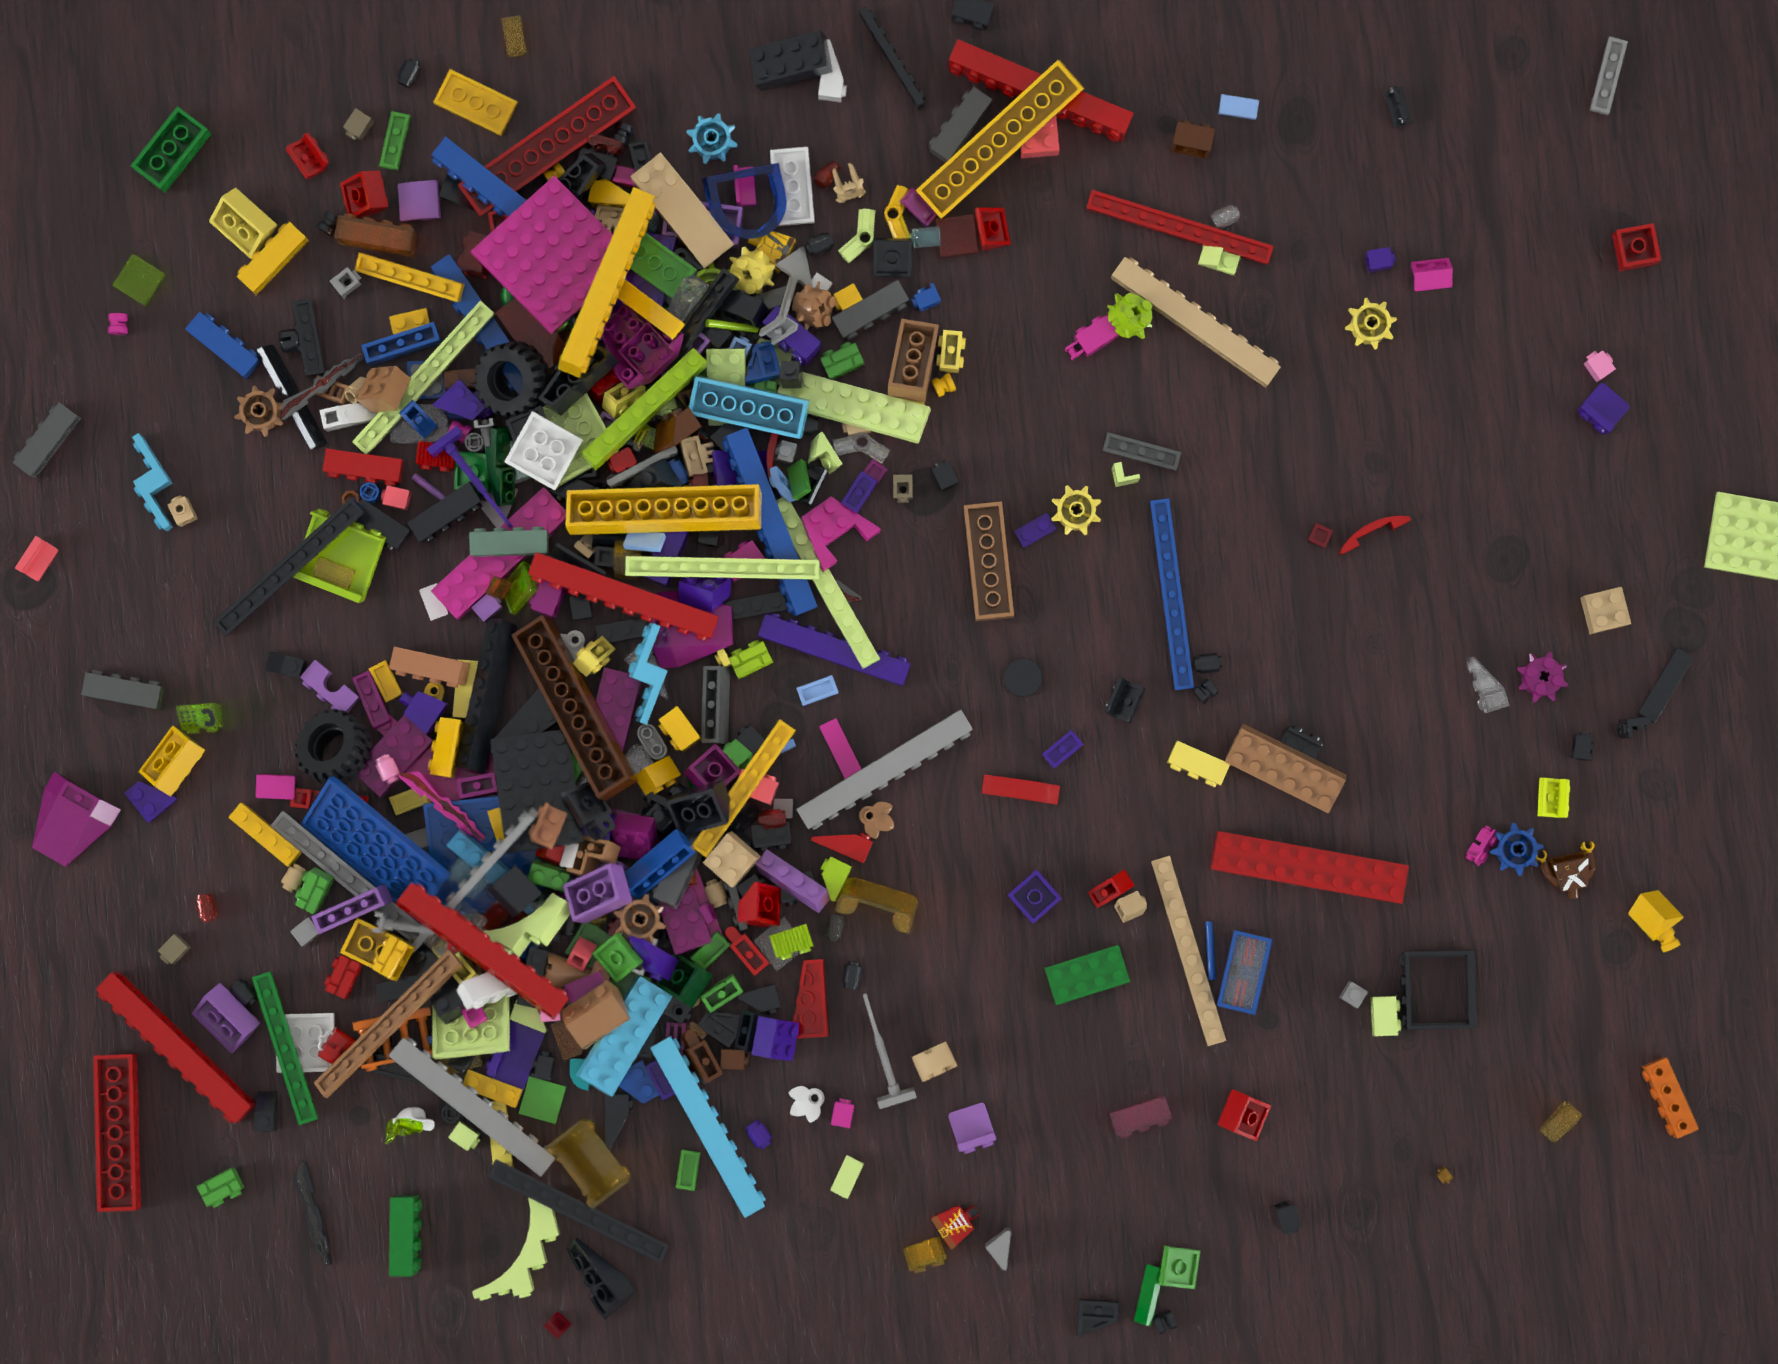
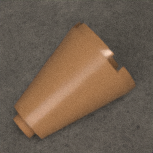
M548 952L543 976L548 978L552 982L551 985L556 989L558 987L565 989L564 985L589 976L592 968L586 966L582 972L567 964V958Z

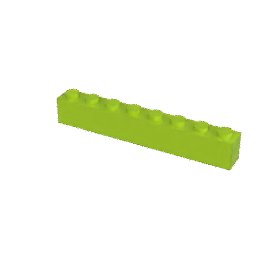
M692 348L582 451V457L596 471L695 379V376H698L707 367V361Z

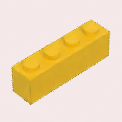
M291 222L283 224L278 229L279 233L274 238L271 237L266 241L262 251H257L252 256V261L248 265L242 266L238 271L237 277L256 295L309 241Z
M240 803L228 817L287 867L292 866L303 853L245 803Z

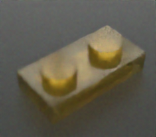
M521 16L502 18L508 57L527 54Z

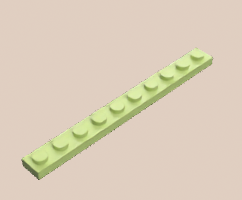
M480 300L410 377L411 380L397 410L379 412L352 442L364 454H369L402 418L399 412L412 400L416 403L493 318L495 313Z
M784 497L776 500L800 560H818L801 519L791 502L789 503ZM819 563V579H812L862 669L879 661L880 658L830 570L827 569L825 572H822Z
M626 556L625 576L819 579V560Z

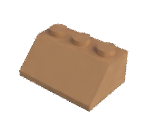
M608 980L561 1011L565 1026L583 1050L630 1020L620 990Z

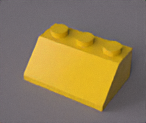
M440 717L439 721H436L435 732L437 737L436 740H433L431 751L434 754L433 759H430L428 763L430 775L455 779L457 771L455 764L464 729V721Z
M172 726L138 772L154 787L171 797L179 788L184 778L190 773L195 763L202 757L205 749L178 728Z

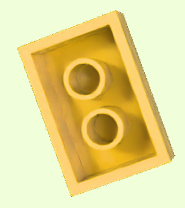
M356 918L340 953L373 968V961L384 948L383 942L385 939L390 937V935H397L387 930L385 934L372 932L373 928L379 929V927L362 918Z

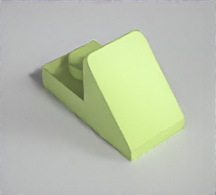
M1203 246L1198 264L1234 276L1240 256L1225 252L1221 247Z
M821 432L811 441L808 464L819 458L822 466L830 474L842 465V462L823 432Z

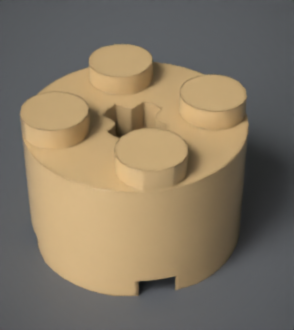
M946 1042L912 1057L922 1082L946 1072V1069L948 1071L957 1067V1063Z

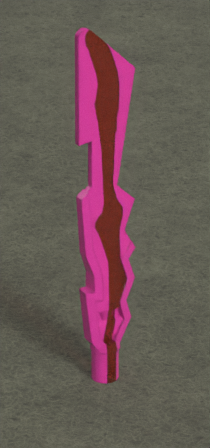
M420 771L398 774L399 778L421 797L425 794L433 801L434 808L447 818L454 820L457 823L456 826L468 835L474 836L479 842L485 838L476 828L475 822L469 820L467 813L460 811L459 806L452 805L449 797L441 798Z

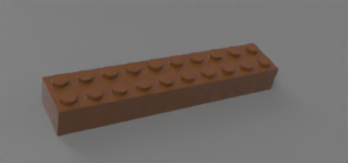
M541 615L512 634L520 653L597 798L607 801L637 782L638 780L583 676L577 667L572 664L574 660L552 618Z

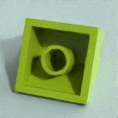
M830 857L829 860L825 859L821 869L824 870L822 875L830 899L835 902L852 867Z

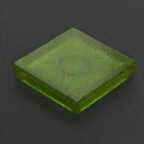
M132 254L112 286L146 306L166 274Z
M525 561L501 585L509 612L514 615L538 590L536 583L528 575L530 566Z

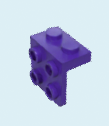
M1601 383L1576 411L1580 413L1579 415L1585 421L1592 423L1599 433L1607 435L1627 412L1629 404L1607 385Z

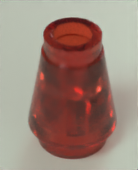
M832 160L816 172L813 178L814 182L822 189L829 187L834 179L833 169L836 168L837 173L840 169L838 163Z

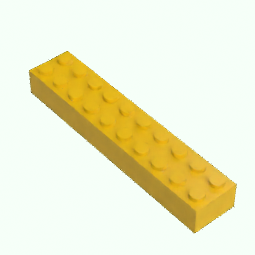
M1057 60L916 191L942 219L1085 88L1060 60Z
M633 187L562 353L558 367L559 370L580 378L582 373H586L591 359L589 355L593 357L598 340L596 338H601L606 324L604 321L608 322L613 306L611 304L615 305L619 296L620 289L618 287L622 288L627 275L625 270H630L635 256L633 253H637L641 239L646 233L649 220H651L656 207L654 195Z
M759 484L567 490L566 528L570 535L761 529L762 493Z

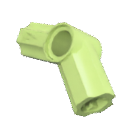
M859 209L857 235L838 250L848 263L852 262L865 249L873 245L875 210ZM865 234L870 236L869 242L866 243L860 240V237Z

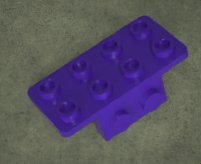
M510 1020V1051L494 1053L493 1058H489L485 1069H488L486 1074L491 1078L524 1090L545 1033Z

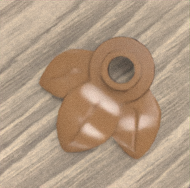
M876 802L873 806H865L860 810L859 819L864 824V829L868 836L877 839L880 831L894 829V822L888 815L893 807L890 803ZM868 812H871L872 817L870 819L866 818V814Z

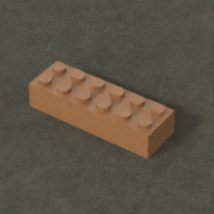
M1002 501L964 505L975 622L1014 618Z
M1242 724L1225 757L1226 763L1328 814L1346 781V774L1245 724Z

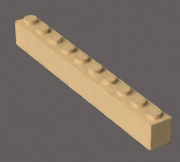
M1124 257L1111 276L1113 281L1130 293L1150 301L1154 310L1266 388L1281 368L1275 358L1271 356L1269 358L1262 354V349L1255 345L1252 347L1247 343L1248 340L1245 337L1232 333V329L1224 323L1221 325L1216 321L1217 318L1209 312L1207 314L1200 310L1201 307L1193 301L1190 303L1180 291L1176 290L1174 292L1170 289V285L1162 279L1159 281L1154 277L1153 272L1146 268L1145 270L1140 268L1136 260L1131 257L1129 259Z

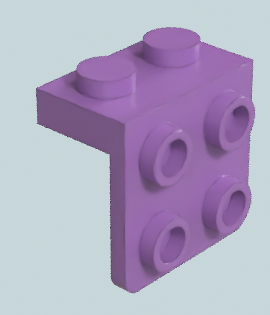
M978 1103L949 1113V1121L959 1152L964 1151V1154L975 1151L977 1146L982 1145L985 1148L994 1145L993 1141L997 1139L984 1103Z

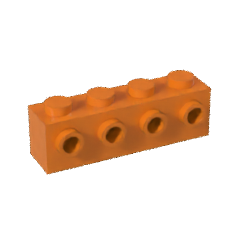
M1662 1057L1643 1065L1644 1071H1642V1075L1645 1081L1651 1085L1650 1093L1653 1099H1657L1659 1103L1658 1111L1661 1117L1666 1119L1667 1125L1665 1126L1669 1135H1673L1674 1138L1678 1139L1699 1130L1668 1058Z

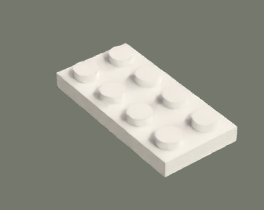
M808 147L770 150L777 226L815 223Z

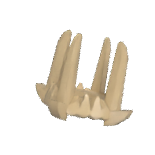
M851 163L848 165L852 183L850 181L848 183L845 182V185L842 186L836 168L833 169L836 185L833 189L837 193L838 198L836 201L839 203H845L846 200L858 196L860 198L866 193V190L863 188V179L858 178L855 168Z

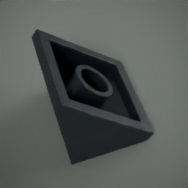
M806 463L811 492L799 499L798 502L812 508L828 475V470Z

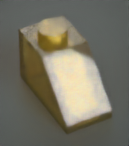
M1564 1101L1539 1131L1555 1143L1571 1130L1583 1115L1569 1102Z

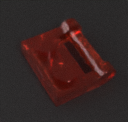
M590 134L588 136V143L598 151L602 148L616 156L619 154L624 155L626 147L622 141L597 134Z
M495 900L480 917L478 923L488 931L499 929L498 927L510 914ZM522 910L507 926L521 921L528 914Z

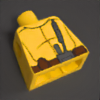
M766 230L763 237L752 233L748 243L757 247L756 250H762L769 257V263L775 265L773 270L780 274L782 270L776 267V264L790 255L796 244V239Z

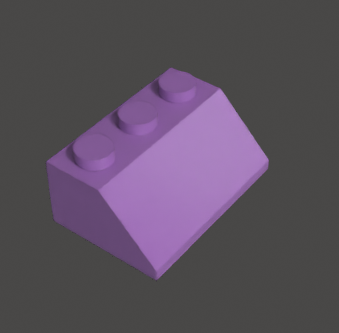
M221 983L210 990L191 1013L231 1054L261 1024Z

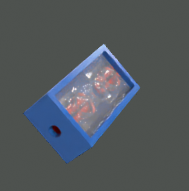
M1234 930L1217 1006L1256 1015L1273 939Z

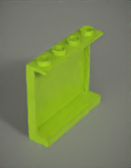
M318 508V510L310 512L313 516L305 539L330 517L328 511ZM354 522L293 578L354 602H364L386 537L382 536L378 530L370 529L369 531L364 529V525Z

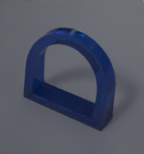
M779 163L702 178L711 214L719 226L727 233L743 239L759 238L772 232L782 221L786 211L787 200ZM768 174L775 201L771 218L764 226L758 229L747 230L737 227L728 220L722 210L716 184Z

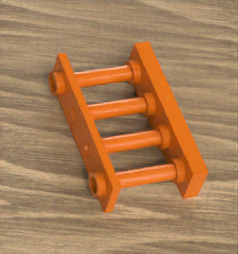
M430 1007L420 1008L399 1027L401 1039L409 1037L407 1029L408 1020L416 1019V1022L419 1024L423 1049L433 1056L431 1045L427 1039L429 1035L426 1024L427 1016L431 1015ZM380 1017L352 1022L353 1030H358V1033H361L362 1036ZM389 1038L383 1043L385 1059L374 1061L372 1054L366 1060V1063L360 1066L361 1069L365 1068L366 1071L376 1070L379 1065L395 1062L388 1056L392 1051Z

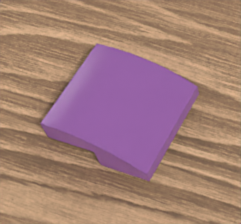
M429 180L398 184L401 222L427 221L441 218L439 181Z

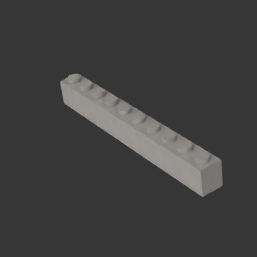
M958 710L796 808L807 829L812 828L815 830L823 825L821 821L829 818L831 820L839 815V810L843 808L848 810L856 805L854 801L861 798L864 800L872 795V790L876 788L879 790L889 785L887 781L892 778L897 780L904 776L905 770L909 768L914 770L922 765L920 761L925 758L928 760L938 755V750L942 748L947 750L955 745L953 741L958 738L962 741L971 735L970 731L973 728L962 710Z
M402 1038L388 1055L392 1060L540 1177L555 1160V1157L552 1156L554 1152L546 1145L543 1148L538 1145L539 1140L532 1134L528 1136L522 1132L524 1128L517 1122L513 1124L507 1120L509 1116L502 1110L495 1111L492 1108L494 1104L484 1097L482 1100L476 1096L478 1091L470 1085L466 1088L461 1084L463 1080L455 1073L452 1076L447 1073L446 1070L448 1068L440 1061L437 1064L432 1061L431 1058L433 1056L425 1049L422 1052L416 1048L417 1043L411 1038Z

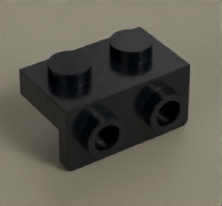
M1119 677L1113 686L1112 696L1106 703L1105 713L1131 724L1146 688Z

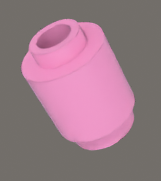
M390 754L375 760V766L383 782L391 784L399 780V769L393 757H390Z

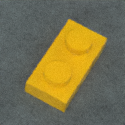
M427 308L389 316L393 335L430 323Z

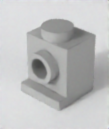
M347 267L331 279L330 282L345 299L347 295L361 285L359 282L361 277L355 269L350 271ZM351 280V284L346 286L345 282Z
M784 440L779 442L775 451L774 461L793 465L798 448L797 444Z

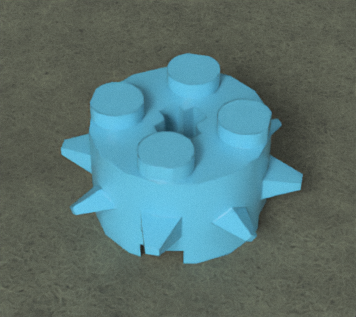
M718 113L713 119H704L698 116L699 123L695 126V129L687 130L686 132L692 137L694 143L689 152L697 151L703 157L704 164H707L709 160L721 159L723 162L726 161L725 154L728 153L730 148L737 147V143L731 140L730 135L735 126H727L721 121V115ZM710 136L716 137L714 142H709Z

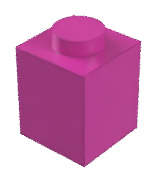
M840 1098L839 1101H835L831 1125L850 1128L854 1104H851V1100Z

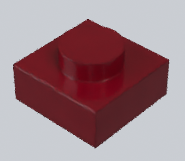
M1315 523L1307 541L1325 549L1333 530Z
M557 1311L544 1327L558 1339L570 1327L571 1323Z

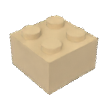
M1622 587L1585 595L1580 598L1590 635L1631 624Z
M731 831L725 835L703 863L733 888L738 885L761 856Z

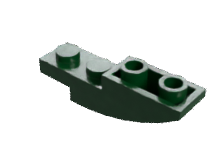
M506 426L491 428V445L486 446L488 478L497 506L515 504V468L505 463L510 452L511 436L509 428Z

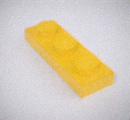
M468 1069L463 1082L466 1088L470 1085L478 1091L479 1095L514 1108L517 1107L523 1089Z

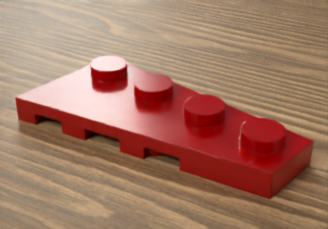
M824 959L804 960L796 1001L797 1005L793 1017V1022L799 1023L797 1039L829 1037Z

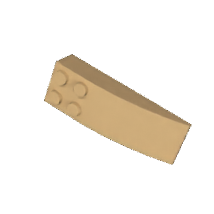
M661 152L631 176L633 183L638 189L655 196L656 211L704 269L734 245Z

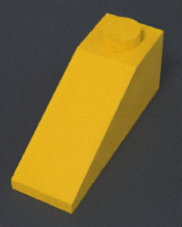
M600 179V181L596 180L592 185L588 202L594 209H597L598 205L625 208L630 194L611 181Z

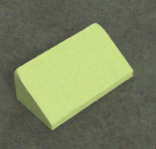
M846 1155L830 1191L848 1199L864 1163Z

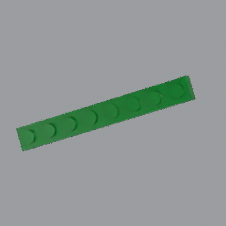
M272 971L252 977L298 1124L301 1125L319 1119Z

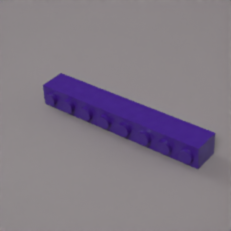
M770 612V615L765 614L758 633L759 638L902 687L904 686L911 665L907 663L908 659L901 656L893 658L889 656V652L879 650L877 654L880 660L862 669L845 637L840 640L835 638V634L825 631L822 634L817 632L818 628L806 625L805 628L799 626L798 621L788 619V622L784 621L780 615Z

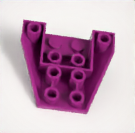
M624 303L611 315L612 318L605 322L602 339L606 350L611 352L619 361L613 368L616 376L628 389L651 383L679 355L684 337L681 331L672 340Z
M678 591L657 592L659 596L678 602ZM721 604L713 612L696 608L719 616L712 639H707L706 642L695 638L696 635L689 632L688 635L677 632L678 628L670 626V629L660 626L653 644V650L660 668L681 667L733 645L732 606ZM652 619V623L659 625L660 622Z
M54 771L44 788L32 848L66 867L113 825L121 809L106 800H101Z

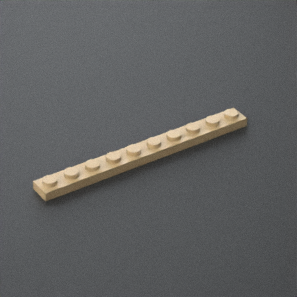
M1167 856L1151 861L1206 1044L1211 1046L1224 1042L1226 1038L1171 858Z

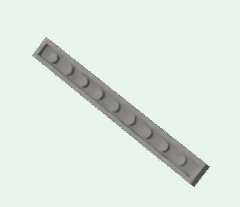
M532 808L528 813L524 811L517 819L519 823L516 826L512 824L506 831V838L504 840L500 838L493 846L495 850L492 853L488 851L481 859L483 863L480 866L476 864L469 874L471 876L469 879L464 878L457 886L459 890L456 893L452 891L445 899L447 903L444 905L446 908L451 907L454 909L530 825L537 816V811ZM419 932L413 934L410 938L412 941L411 945L415 946L413 952L420 947L430 934Z
M282 811L270 825L324 871L334 876L335 880L354 896L376 888L285 811ZM394 902L373 910L376 913L388 915V919H394L396 922L421 925ZM397 930L407 940L412 942L410 938L415 932Z

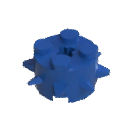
M1512 823L1509 832L1504 834L1495 833L1498 842L1496 848L1491 850L1490 854L1497 855L1501 862V871L1507 867L1514 868L1518 876H1522L1524 867L1529 865L1537 867L1539 865L1535 858L1538 853L1537 851L1542 849L1543 845L1536 843L1535 838L1532 836L1533 828L1527 831L1519 830L1517 825ZM1519 845L1520 853H1514L1513 846Z

